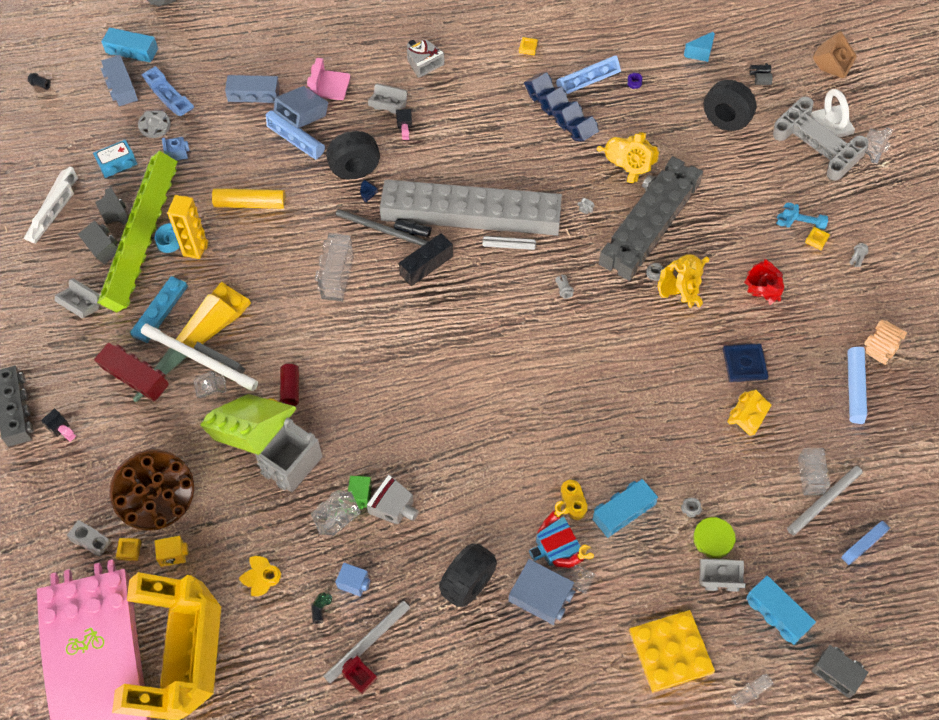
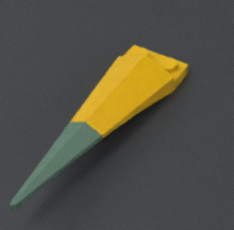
M221 282L211 294L206 296L176 340L193 349L197 342L204 344L227 325L239 318L251 304L250 300ZM169 348L154 371L159 369L167 375L187 356ZM137 392L133 400L136 402L143 395Z

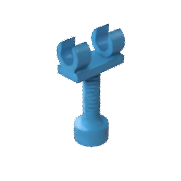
M789 202L783 207L788 209H785L783 213L778 214L776 217L778 218L777 225H786L788 228H790L794 220L815 224L816 228L825 230L828 224V216L820 214L818 217L799 214V205Z

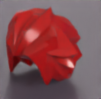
M764 259V261H760L751 270L747 271L748 276L744 283L749 286L748 293H751L752 296L765 298L766 301L768 300L769 305L776 300L781 301V295L784 290L783 274L770 261Z

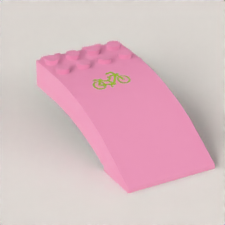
M114 560L107 562L108 573L103 574L101 564L95 563V576L73 580L71 570L69 569L64 571V583L59 584V576L55 572L50 575L51 586L37 589L41 657L50 720H151L150 717L112 713L115 689L123 684L145 686L137 637L134 602L127 601L131 577L125 569L116 571Z

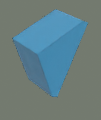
M711 32L686 43L684 56L708 62L715 33Z

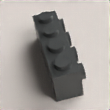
M16 365L0 369L1 439L8 447L32 441L31 433L34 432L33 425L28 416H31L29 405L26 404L28 393L23 383H26L25 375L18 370Z

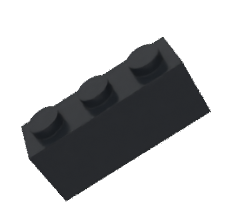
M440 233L399 262L400 276L410 286H413L453 257V244Z

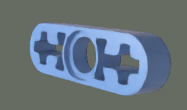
M882 520L846 551L841 559L848 565L852 564L886 534L890 527Z

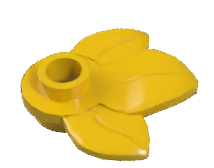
M252 556L249 558L252 569L239 577V581L247 587H252L251 596H262L267 593L270 586H274L280 581L281 572L278 567L270 565L267 558ZM269 574H274L272 579L267 578Z

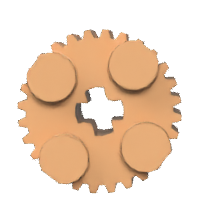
M881 320L875 328L874 336L870 335L867 338L864 348L866 354L886 365L888 359H891L897 352L900 341L906 337L907 332L888 321Z

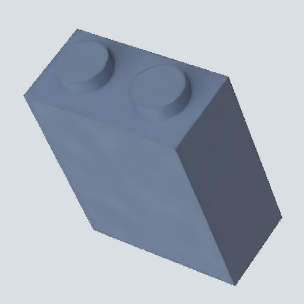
M302 86L275 97L273 112L296 128H300L325 117L328 102L307 87Z
M528 559L509 594V602L554 625L556 620L561 621L566 611L563 608L566 601L570 603L576 592L573 590L574 582Z

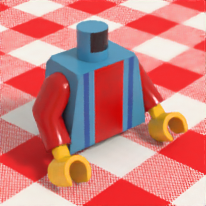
M559 501L555 505L556 511L550 513L537 531L536 543L538 546L530 549L529 553L533 561L544 557L549 566L554 565L570 569L581 563L584 558L592 559L594 554L588 553L586 555V551L591 547L588 545L580 546L565 517H561V514H568L570 508L566 507L562 511L561 506L565 502Z

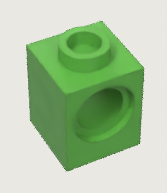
M350 476L347 494L349 506L355 509L367 507L372 489L371 477Z

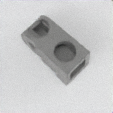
M80 520L75 523L67 534L71 542L88 549L98 556H102L111 544L107 537Z

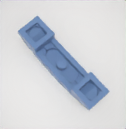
M156 66L142 74V77L153 92L176 115L182 116L194 108L193 104L185 96L182 97L169 84L165 75Z

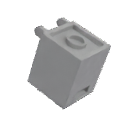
M289 417L286 418L282 428L259 455L255 454L258 461L257 465L261 469L260 473L266 479L270 480L272 478L276 481L277 486L282 490L287 489L290 492H293L323 457L319 441L315 438V435L311 432H306L294 424Z

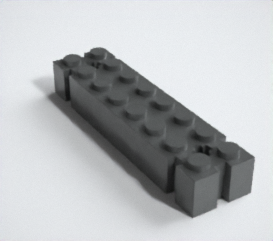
M672 156L666 164L665 170L659 173L614 233L611 243L608 242L602 249L599 265L610 271L614 268L618 270L617 275L631 281L638 270V266L644 263L686 205L691 193L694 194L699 187L704 171L692 165L688 168L684 166V161Z

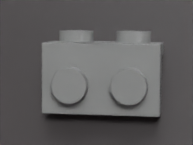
M376 83L374 94L368 100V106L377 110H388L396 114V110L406 107L408 91Z
M72 278L69 280V288L55 295V302L83 319L99 310V303L97 302L100 295Z
M700 558L699 584L705 586V590L717 591L718 587H727V591H740V588H746V583L743 582V560Z

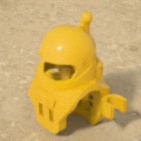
M643 132L635 133V136L632 135L629 138L612 137L607 141L605 147H597L598 152H605L606 158L611 163L622 167L626 172H630L627 178L629 183L638 182L639 174L651 171V165L658 162L659 156L658 148L652 146L645 139L646 133Z
M686 254L661 270L657 287L660 296L668 298L670 295L681 293V301L688 302L689 308H692L695 304L694 302H696L697 307H701L703 301L698 296L699 285L702 282L703 267L709 262V257L706 256L703 260H700L695 255ZM674 268L679 273L677 279L673 273Z

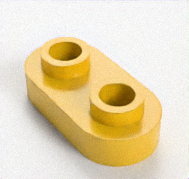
M575 480L563 482L560 493L563 502H565V508H570L568 516L574 520L584 518L588 507L580 484ZM573 487L575 490L569 491L567 488ZM579 505L581 508L575 509L574 506Z

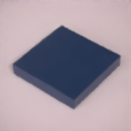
M761 344L723 346L729 382L768 379L769 376Z

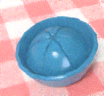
M164 224L158 228L155 233V242L160 251L170 253L180 248L172 224Z

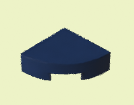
M364 179L361 183L360 194L364 202L367 203L378 192V188Z

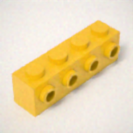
M175 195L167 214L182 254L186 257L201 259L204 250L208 247V239H206L197 207L193 198Z

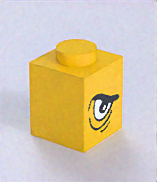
M180 536L155 540L156 560L161 567L186 563L185 555L189 554L187 542H183Z

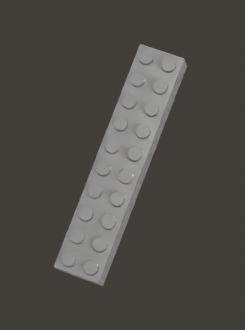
M384 180L380 215L381 221L395 222L399 218L409 222L416 221L417 224L558 236L562 194Z

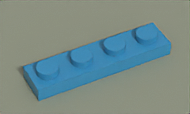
M171 276L130 331L131 336L148 343L151 338L141 333L142 327L145 324H149L158 329L187 289V283Z

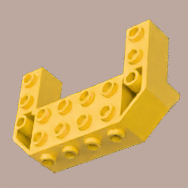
M138 572L129 580L127 601L169 608L160 688L131 684L121 685L115 689L112 713L180 720L190 715L214 694L221 606L205 584L191 575H186L179 580Z

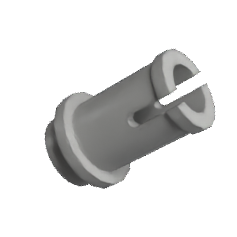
M859 243L854 247L855 252L850 260L851 265L856 261L854 267H860L865 255L869 252L868 246L864 243Z
M561 275L562 281L560 276H558L555 281L560 289V296L564 299L572 297L574 289L569 285L567 276Z

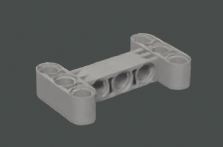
M802 97L775 122L773 137L778 141H783L792 133L830 160L826 175L830 180H839L865 155L868 139L864 136H856L849 143H846L810 117L813 100L809 97Z

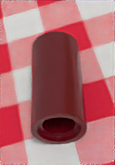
M284 364L280 367L279 402L291 406L299 404V366Z

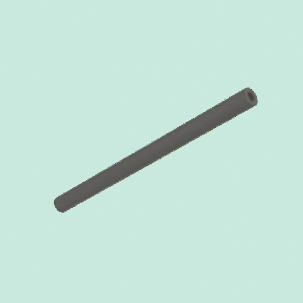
M340 209L336 211V216L423 246L429 242Z

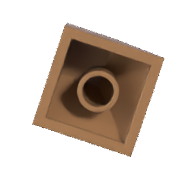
M840 31L818 47L813 59L820 70L840 78H846L857 55L842 31Z

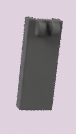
M199 342L194 347L195 350L241 374L246 370L240 363Z

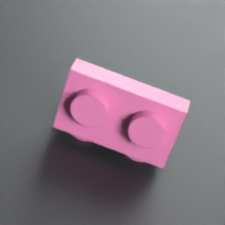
M316 58L315 65L311 67V77H308L307 86L321 98L344 100L350 81V74L325 71L323 59Z

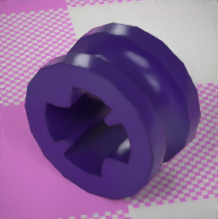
M631 73L628 76L627 85L630 88L638 89L642 86V76L639 73Z

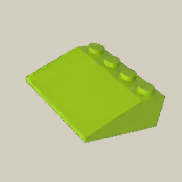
M247 394L212 410L205 416L200 426L215 441L259 455L282 428L286 418H290L296 411V407Z

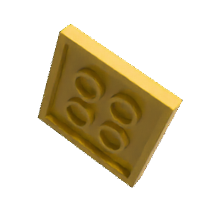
M690 610L629 629L652 693L715 672Z

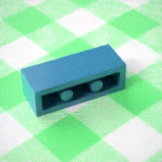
M110 27L101 41L105 53L121 55L125 58L150 63L158 50L155 37Z
M643 479L638 482L633 481L626 487L627 490L622 493L617 492L610 498L611 501L606 504L601 503L594 509L592 520L607 538L656 505L658 496Z
M768 575L746 597L749 605L754 610H758L764 616L765 621L769 625L775 626L780 631L783 639L791 642L793 645L816 623Z

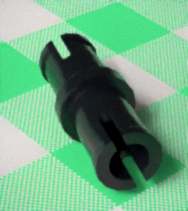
M397 218L394 224V229L408 232L411 235L416 234L429 238L432 232V227L417 224L416 221L409 222Z

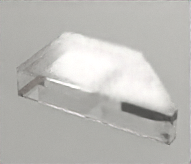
M579 565L570 569L553 571L573 581V588L584 594L587 593L596 575Z

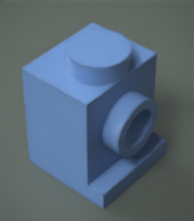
M183 137L167 140L162 138L163 151L166 155L176 161L188 159L187 151H190L188 141H184Z

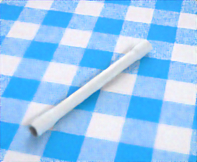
M145 324L141 329L143 335L186 355L250 391H254L258 386L257 380L231 369L162 333V331L149 324Z

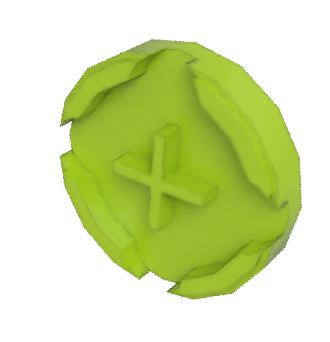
M717 517L703 519L696 526L693 534L697 550L709 558L727 556L733 549L736 541L732 526L725 520Z

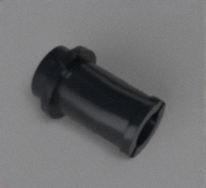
M765 63V65L750 64L749 69H756V71H749L750 75L771 73V65H768V63Z
M31 73L28 76V82L32 86L36 85L45 90H48L51 86L49 79L40 77L37 73Z

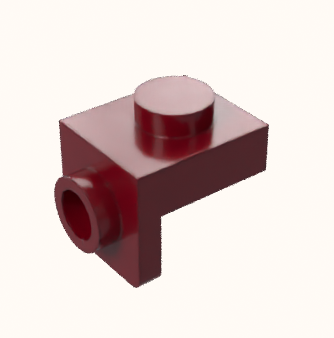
M358 655L354 659H348L342 667L343 677L361 695L377 680V676L361 661Z

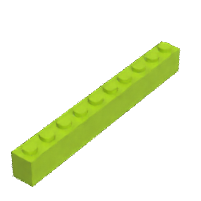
M160 150L149 161L97 302L116 313L126 309L130 304V294L136 287L135 280L141 273V263L144 262L147 256L145 254L146 249L152 242V239H150L151 235L157 228L156 221L162 214L161 207L166 202V193L172 185L171 179L177 171L175 167L178 161Z

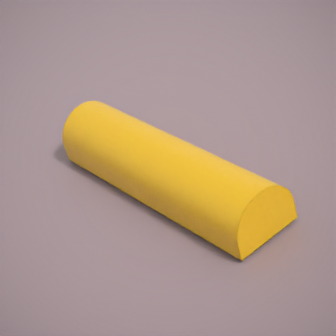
M213 189L212 204L213 207L284 209L286 194L285 190Z

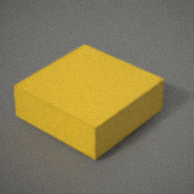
M522 37L519 53L535 55L538 39Z
M813 227L805 243L822 250L830 234Z
M119 538L115 558L117 560L138 561L142 541L136 538Z

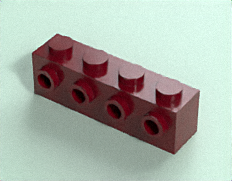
M108 342L93 359L104 371L153 402L169 386L165 379L166 375L159 369L154 371L149 363L144 360L140 362L136 355L131 352L127 354L126 350L118 344L114 346Z

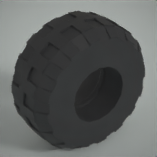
M721 80L708 91L703 102L704 112L708 120L721 130L728 131L741 130L746 127L757 109L756 98L751 89L736 80Z
M347 131L336 136L326 151L327 161L332 173L346 180L363 178L372 173L380 160L379 148L374 137L363 131Z
M472 543L466 546L455 557L442 576L439 583L441 595L457 607H466L479 595L492 577L497 566L495 555L480 544Z

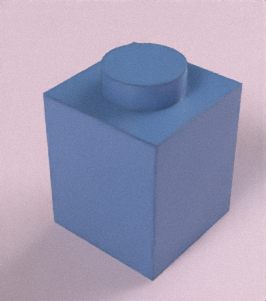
M343 563L335 581L338 589L360 597L363 591H367L370 585L367 570L347 563Z

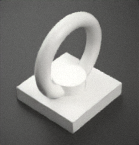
M831 89L825 97V109L813 111L810 117L839 138L852 135L855 128L849 120L847 100L840 90ZM833 96L837 97L840 105L832 107Z

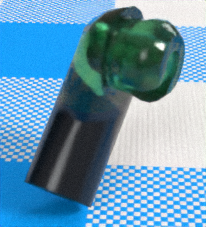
M320 593L312 603L313 624L323 623L322 609L325 605L332 603L331 594Z

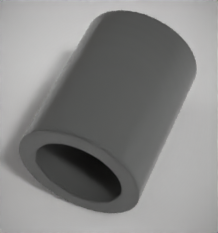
M756 73L755 85H771L772 73Z

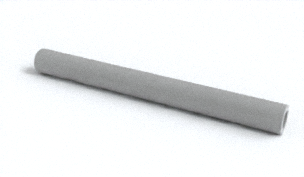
M854 466L787 527L788 532L795 536L863 473L862 469Z
M402 601L323 677L331 684L342 673V667L345 662L350 658L354 659L357 655H362L410 609L409 605Z

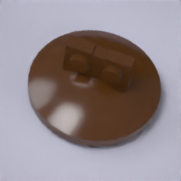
M159 449L144 450L127 458L115 471L109 489L110 502L117 516L127 525L139 530H159L178 521L188 510L194 495V480L188 466L177 455Z

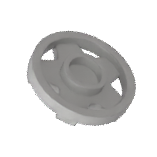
M146 111L138 121L139 131L148 138H158L165 135L171 126L168 115L163 111Z

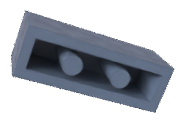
M121 55L101 60L103 68L100 69L103 77L108 78L105 79L108 89H112V91H109L112 100H116L118 106L138 101Z
M228 75L225 87L228 102L275 103V97L279 96L280 91L278 76Z

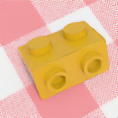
M757 390L742 393L738 398L739 402L731 410L730 417L727 420L729 424L737 423L750 436L756 434L771 407V404Z

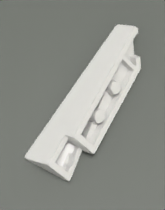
M68 167L59 174L40 210L33 218L32 224L24 236L25 240L36 244L73 196L74 192L71 187L78 179L73 167Z

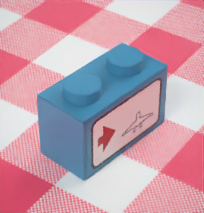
M126 139L93 153L105 178L137 165L134 154Z

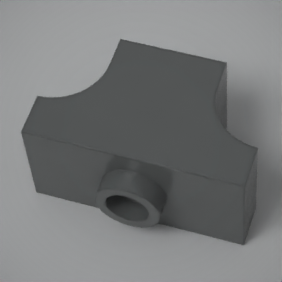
M111 187L106 189L104 197L95 202L99 213L106 225L112 222H120L125 225L128 217L124 210L126 206L122 198L118 199Z

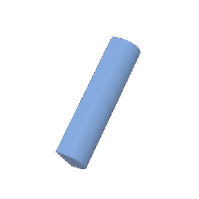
M614 55L556 80L557 87L562 86L566 93L569 94L619 73L621 68L618 57Z
M273 110L266 113L268 128L315 160L323 154L325 150L324 144L302 129L296 128L274 113Z
M852 347L847 351L849 420L852 423L864 424L867 417L865 348Z

